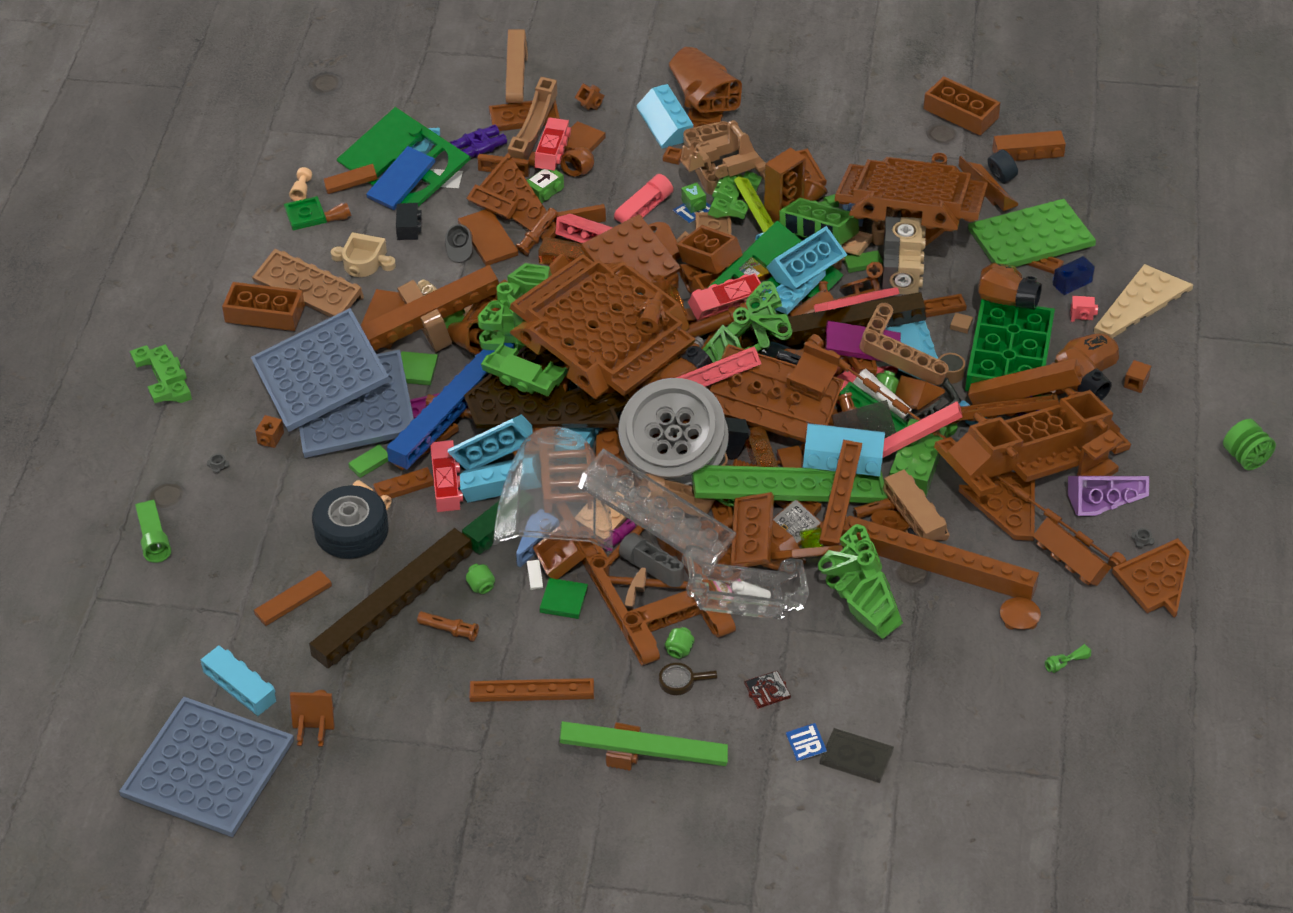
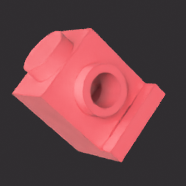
M1072 296L1071 322H1075V319L1093 320V316H1097L1098 305L1095 304V297Z

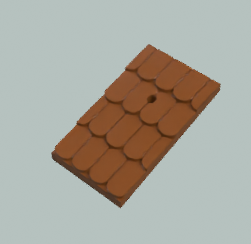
M728 344L721 359L746 349ZM757 353L761 361L760 365L710 385L709 390L718 399L725 417L746 419L747 425L756 426L806 443L808 423L828 426L844 380L833 377L822 400L819 401L786 387L787 376L789 372L793 373L796 367L795 364Z

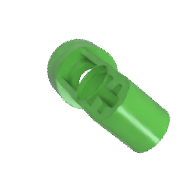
M155 500L136 503L135 506L143 535L141 547L144 558L153 563L162 562L170 556L171 547L168 536L162 531Z

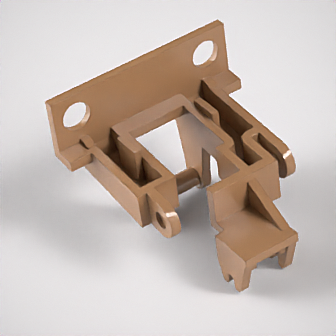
M735 120L728 123L727 135L701 142L695 148L691 143L688 144V148L685 145L682 146L680 161L689 172L702 166L712 171L711 162L719 160L720 156L739 150V154L722 159L723 164L718 165L714 169V175L717 178L728 175L731 177L755 168L765 180L766 163L754 150L748 134L743 133Z

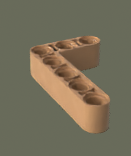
M508 29L506 103H523L525 61L528 59L525 29Z
M722 121L686 129L683 133V146L685 145L688 148V144L691 143L695 148L701 142L727 135L728 122ZM711 162L712 171H709L705 166L695 169L705 192L710 195L713 194L720 179L714 175V169L716 168L714 162Z
M414 280L397 288L405 304L424 296ZM438 309L420 317L424 326L421 330L435 352L452 344Z
M880 303L863 333L859 344L860 350L934 385L942 384L949 370L948 365L944 361L884 335L891 319L893 308L888 303Z

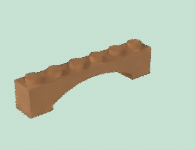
M540 77L527 118L516 137L512 138L508 146V153L512 158L528 160L557 96V80Z

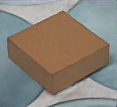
M955 313L950 329L968 333L973 317Z

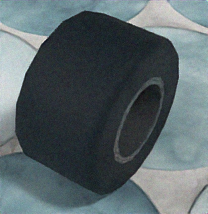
M1001 149L988 157L987 163L990 171L1002 183H1006L1018 175L1017 165L1007 151Z

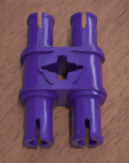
M494 124L488 128H478L474 132L465 133L461 138L449 143L458 149H462L461 151L470 157H478L479 154L493 152L494 148L507 144V138L503 133L499 135V129Z

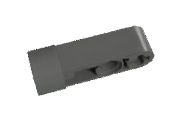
M630 533L622 540L619 547V554L622 558L639 568H646L647 573L668 586L679 587L683 584L684 564L636 533Z

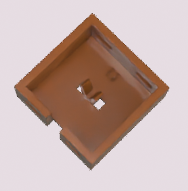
M565 524L560 525L533 547L546 574L554 579H559L586 557L580 545L576 543L577 539L572 530Z

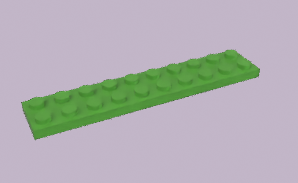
M705 465L691 473L695 498L735 499L772 492L774 500L829 502L836 471L812 468ZM882 472L880 476L856 474L850 502L872 503L888 498L883 491L884 480Z

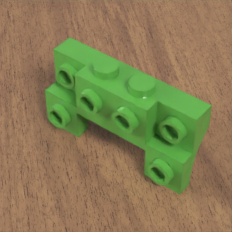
M746 171L744 176L737 174L731 177L729 175L725 176L723 179L720 178L712 194L714 200L708 215L716 218L734 216L744 219L749 206L745 202L738 200L741 192L734 180L738 176L749 179L753 188L757 191L762 177L753 172Z
M503 342L493 353L486 355L481 363L483 371L498 376L503 384L514 386L522 392L533 394L536 391L546 396H549L555 385H560L568 373L566 367L555 366L551 361L542 370V366L517 357L519 353L518 348L512 349L505 346Z
M166 344L150 350L146 345L130 351L136 368L145 365H151L158 383L148 386V391L154 403L162 401L183 403L192 399L191 392L185 382V379H187L184 369H180L181 365L178 357L173 356Z

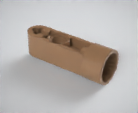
M648 473L643 477L639 489V499L642 501L660 504L700 516H706L715 499L695 498L693 486Z

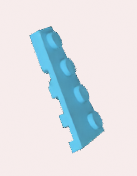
M825 270L796 289L783 284L776 287L782 306L775 310L788 314L826 276Z

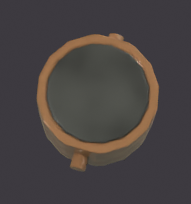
M956 353L941 355L939 360L944 361L949 368L945 378H948L951 384L961 381L965 371L964 358Z

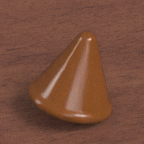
M805 178L804 199L817 201L824 195H827L828 190L825 186L815 180Z

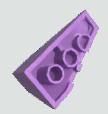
M1068 476V496L1077 516H1096L1107 510L1115 509L1123 504L1149 496V476Z

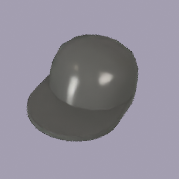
M455 224L447 230L445 235L447 255L454 262L466 261L473 252V235L468 227L462 224Z

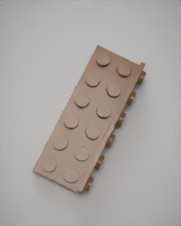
M277 249L272 251L252 277L254 282L263 286L303 290L305 305L330 317L349 309L357 298L360 300L364 298L362 288L358 284H351L342 277H336L327 270L323 271L314 264L305 263L302 259L294 258L287 252H281Z

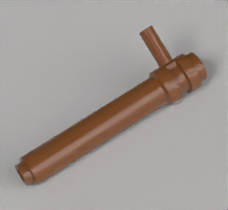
M743 302L738 307L732 306L727 311L690 324V329L687 333L696 338L718 330L722 325L725 327L729 326L734 321V311L740 307L748 310L747 305Z

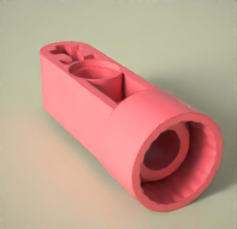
M662 174L655 175L615 211L614 219L623 223L638 214L643 218L673 193L674 189L669 179Z

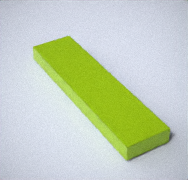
M738 176L734 181L762 231L765 232L774 223L749 179Z

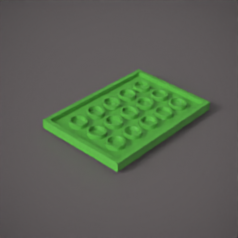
M1065 199L968 224V230L992 263L1009 264L1014 267L1092 247L1096 244V239Z

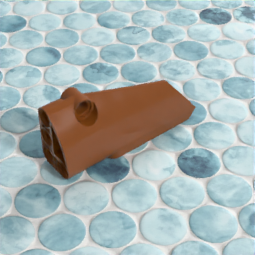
M685 46L669 62V67L685 95V107L695 108L699 112L706 113L736 110L740 106L741 81L727 73L723 65L697 48Z

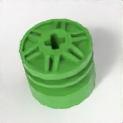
M1245 419L1238 422L1228 431L1224 438L1223 446L1231 456L1236 458V461L1244 469L1254 470L1266 463L1272 456L1276 443L1253 419Z

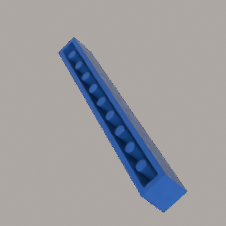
M504 343L505 346L514 349V344ZM483 349L454 377L449 385L445 386L443 391L437 397H434L432 402L399 433L397 438L388 444L389 462L408 469L468 407L464 395L491 374L482 370L481 363L486 355L493 353L495 350Z

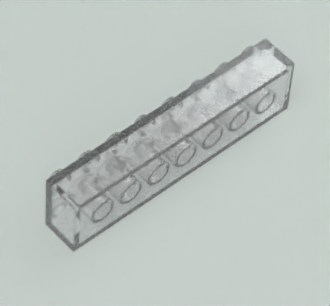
M604 448L583 472L578 485L582 490L711 572L730 548L737 534Z

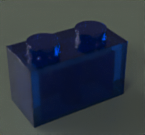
M1084 256L1055 269L1053 286L1063 295L1077 290L1093 281L1095 266Z

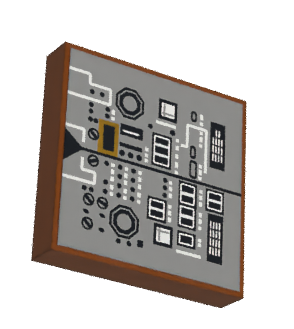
M798 500L792 501L773 518L776 523L794 537L798 546L802 545L817 532L821 521Z

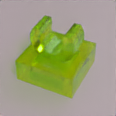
M820 527L800 531L802 549L823 547V544H820Z

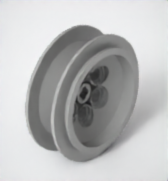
M667 378L644 386L627 402L620 417L619 439L629 465L642 479L648 473L685 485H693L691 473L705 465L719 466L728 446V427L723 409L718 399L710 390L692 380ZM665 419H671L668 423H663ZM685 419H689V420H690V421H689L688 423H686V424L682 423V421L685 420ZM654 434H660L659 437L652 438ZM698 435L696 439H690L691 436ZM663 449H667V450H668L666 453L660 454V451H661V450H663ZM687 450L685 454H679L680 451Z

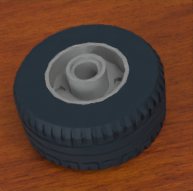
M355 485L335 488L317 501L312 512V523L317 544L322 550L332 556L344 559L367 556L380 547L387 537L389 527L386 505L377 493L368 488Z

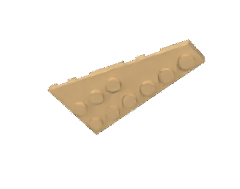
M1144 264L1094 327V333L1106 334L1114 338L1124 332L1126 327L1140 322V319L1144 316L1152 315L1165 307L1172 299L1176 300L1181 297L1182 293L1191 291L1193 284Z

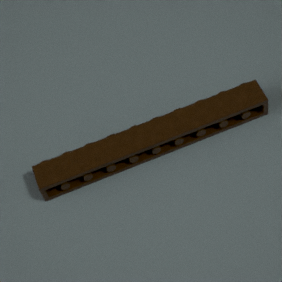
M917 292L831 310L790 316L788 319L792 335L785 341L768 333L766 334L770 342L792 346L807 342V339L813 334L818 335L822 340L826 339V325L828 321L867 327L875 309L880 303H888L893 308V313L887 327L925 321L926 309L922 293ZM753 326L741 336L743 349L759 343ZM781 327L778 332L786 333L788 328Z
M453 528L309 643L311 656L327 669L333 664L338 663L343 656L353 651L359 643L368 639L385 622L396 616L405 606L411 604L421 593L426 592L436 581L441 580L447 572L453 570L462 560L468 558L472 553L471 539L456 528Z

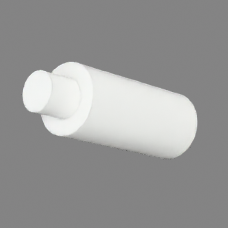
M745 581L734 582L732 586L738 595L762 604H766L771 596L769 590Z

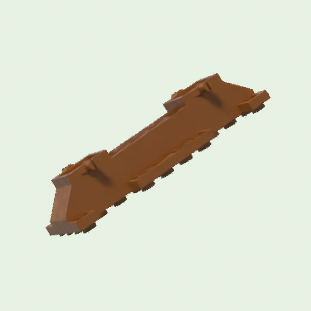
M1067 387L1063 391L1068 397L1061 398L1058 405L1005 421L1001 417L987 419L980 412H976L973 418L978 423L971 425L968 432L957 443L952 437L936 441L934 448L972 490L981 497L995 492L997 486L989 478L1014 470L1025 482H1029L1079 466L1080 449L1082 446L1109 429L1124 440L1121 445L1111 450L1114 454L1129 450L1131 443L1120 433L1121 429L1113 422V412L1091 390L1076 392L1071 387Z

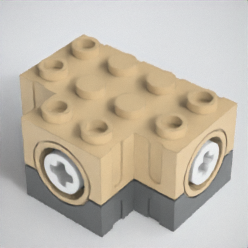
M886 217L882 290L897 287L899 294L917 293L919 288H922L923 277H920V275L924 274V264L921 263L924 262L923 250L925 249L924 237L926 227L921 225L922 218Z

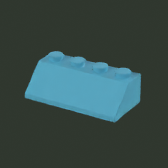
M668 84L652 88L637 104L638 111L661 148L683 143L684 131L693 128V123Z
M825 226L776 257L766 268L776 282L796 289L846 257L847 253L828 227Z
M925 321L886 328L888 331L901 332V343L938 359Z
M521 414L447 450L465 470L481 467L534 442L532 424Z
M808 423L803 467L836 471L844 439L863 443L856 474L880 476L885 432Z
M539 454L468 469L460 474V490L467 503L506 495L517 486L524 491L542 487Z

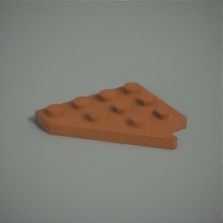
M1015 472L1000 474L1001 478L1014 487H1020L1031 495V499L1035 501V480L1025 482ZM992 477L989 479L997 486L995 492L981 497L969 485H959V492L1012 539L1034 541L1035 505L1033 503L1024 501L1012 492L1013 489L1001 480H995Z
M1177 538L1113 567L1112 574L1146 613L1164 606L1173 617H1176L1190 551Z

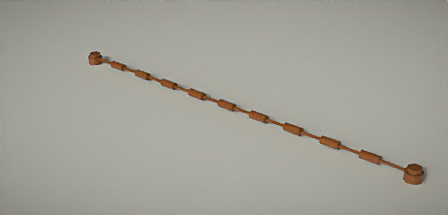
M816 334L807 339L809 343L818 344L820 347L823 346L822 339ZM840 358V368L846 372L850 371L860 378L863 384L873 392H879L892 402L894 407L905 415L908 413L916 420H921L910 412L909 407L898 399L893 400L880 390L881 387L870 379L861 377L851 369L848 363ZM937 430L932 433L934 436L938 435L943 439L946 438L941 433H939L940 430ZM1000 475L992 477L995 480H1001L1013 489L1012 492L1024 501H1030L1044 511L1043 514L1046 517L1076 534L1075 538L1088 547H1094L1109 558L1108 564L1112 569L1126 562V558L1119 552H1114L1111 556L1093 544L1094 541L1081 531L1076 532L1062 522V518L1049 508L1045 509L1031 499V495L1020 487H1014L1001 478Z

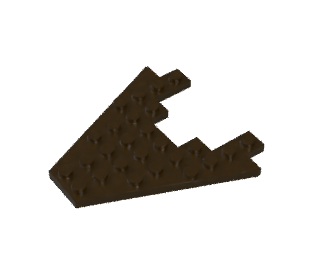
M525 345L519 350L517 357L542 366V370L548 366L550 361L555 366L566 364L548 349L537 355ZM489 374L464 395L476 428H494L521 414L532 424V428H618L619 420L616 412L622 411L630 400L628 394L623 396L615 391L589 401L583 389L579 387L565 392L562 383L559 386L555 385L549 396L536 391L531 394L529 392H522L514 386L503 384L499 377L493 374Z

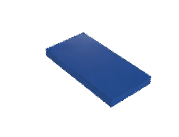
M407 146L366 193L367 198L395 210L397 204L404 200L435 164V159Z

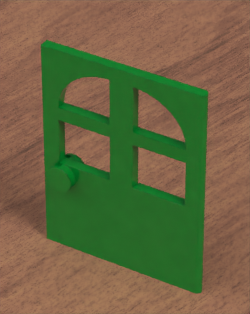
M394 107L337 158V162L349 170L373 164L378 177L392 165L407 146L412 147L424 138L436 146L426 155L435 159L440 153L445 151L448 155V164L440 176L429 169L421 179L429 184V186L418 192L409 193L401 202L418 203L419 207L471 159L469 155L397 107ZM379 179L370 181L368 183L373 186Z
M776 221L711 285H720L732 277L738 279L745 275L740 269L752 257L766 268L776 257L802 242V240L779 221ZM830 266L825 270L826 276L821 280L828 282V292L844 276L834 266ZM773 276L768 280L773 282L775 287L781 285V283L776 282ZM819 284L802 299L803 303L820 292ZM753 303L751 305L753 309H756L760 306L759 303ZM775 310L778 314H784L780 311Z

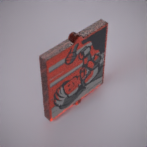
M778 670L744 681L749 697L753 699L757 709L791 698L786 682L782 680Z

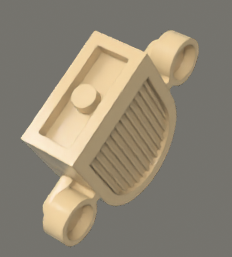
M352 232L344 248L334 247L331 250L332 259L334 261L343 260L345 271L354 277L369 276L375 273L379 266L385 271H391L396 267L395 259L391 256H385L387 252L385 238Z

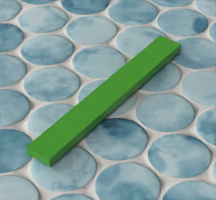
M564 721L560 725V743L721 766H726L728 762V744Z

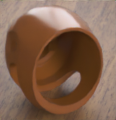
M577 147L563 154L560 165L566 174L575 177L591 171L595 159L588 148ZM567 155H570V160L576 168L575 171L570 170L566 165Z

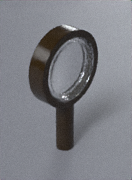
M670 663L664 666L659 673L661 689L667 694L676 696L689 692L694 685V681L717 679L716 670L693 673L692 669L683 663Z

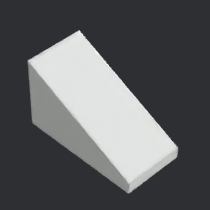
M539 560L527 561L531 590L543 588Z

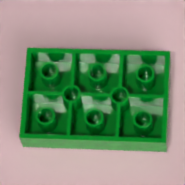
M981 299L965 391H969L971 383L1046 366L1055 308L1037 306L1033 310Z

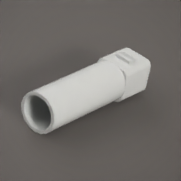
M866 368L859 374L861 377L870 379L881 387L880 390L893 400L898 399L909 407ZM856 377L853 381V384L903 420L908 416V413L905 415L894 407L892 402L879 392L875 393L866 387L860 378Z

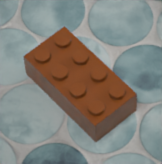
M943 76L925 93L924 110L981 136L999 118L1001 102Z
M791 147L765 164L764 207L773 223L776 221L780 222L781 209L798 198L804 199L806 157Z
M232 282L222 309L226 323L295 331L305 303L303 290Z

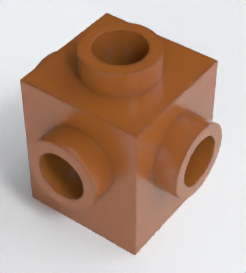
M583 83L575 98L581 102V106L584 108L597 110L605 95L600 92L601 89L593 84L588 86Z

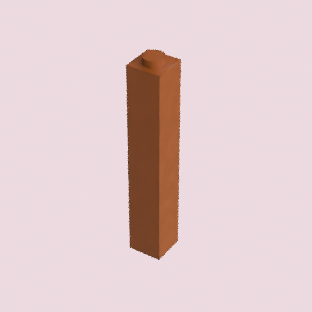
M1077 358L983 380L971 383L968 396L972 404L977 405L1021 399L1081 384L1084 368L1082 365H1079Z

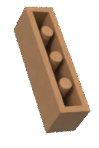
M905 469L884 478L883 491L917 536L933 541L945 536L946 520L942 516L940 517L934 504L927 500L924 491L918 488L914 478L908 475Z

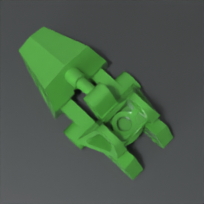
M524 263L507 276L508 282L497 285V300L488 303L478 315V326L484 330L479 337L482 349L496 350L501 342L515 343L518 351L525 346L510 334V331L526 321L509 308L513 301L552 275L550 267ZM500 308L499 311H492L491 309Z
M763 281L746 300L748 310L743 307L737 308L733 313L734 321L728 327L722 325L705 345L703 350L710 356L712 362L721 360L725 347L728 344L742 348L738 338L746 331H749L752 326L759 342L754 345L757 352L762 349L767 350L770 347V341L766 333L784 341L791 337L792 329L787 314H777L775 311L776 308L782 306V302L773 282ZM765 290L772 291L771 293H764ZM753 303L760 304L756 309L751 308ZM781 327L788 328L786 333L778 332Z
M856 524L840 538V543L844 548L840 552L828 550L820 559L818 568L821 573L827 575V585L831 589H836L841 598L847 599L850 612L855 619L883 639L903 624L896 600L890 591V584L885 574L881 571L882 563L865 526ZM858 532H860L862 537V540L860 541L857 537ZM832 562V567L822 568L824 563ZM837 576L840 577V580L837 583H830V580L832 578Z

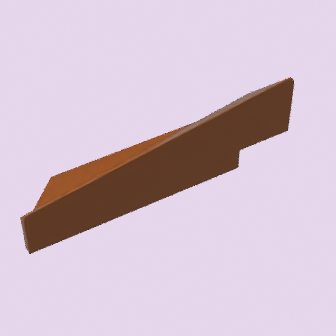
M959 157V168L963 172L971 173V180L988 182L985 197L993 206L998 205L1003 211L1018 206V202L1005 192L981 164L968 162L963 157Z

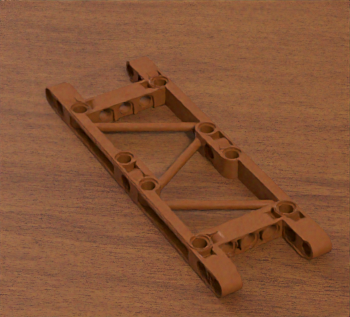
M616 428L599 431V434L615 431L619 439V432ZM596 459L588 461L590 486L595 485ZM632 469V476L629 479L639 494L642 478ZM584 472L553 474V476H550V479L554 480L585 478ZM586 487L554 488V490H551V493H555V495L570 494L579 490L583 491ZM610 498L620 506L646 508V517L631 533L640 535L648 526L651 533H654L658 539V545L661 550L671 556H676L684 564V570L691 580L684 581L679 587H671L659 579H646V587L689 590L631 611H627L612 584L631 585L634 578L609 576L610 565L620 556V544L607 557L593 531L588 527L578 526L566 503L587 504V500L556 502V505H552V511L559 520L560 525L565 524L576 537V543L580 545L586 556L581 560L642 666L660 659L659 650L656 646L657 642L651 633L655 630L701 614L712 634L718 638L736 631L732 616L663 505L637 499Z

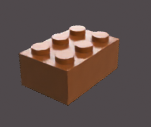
M704 225L698 227L676 244L682 262L714 274L721 273L727 266L743 255L737 237Z

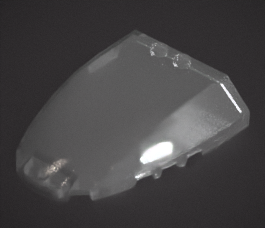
M547 427L533 432L524 440L514 457L503 485L496 516L493 545H497L503 540L521 536L592 542L606 549L607 554L612 553V519L605 481L591 446L580 434L567 428Z

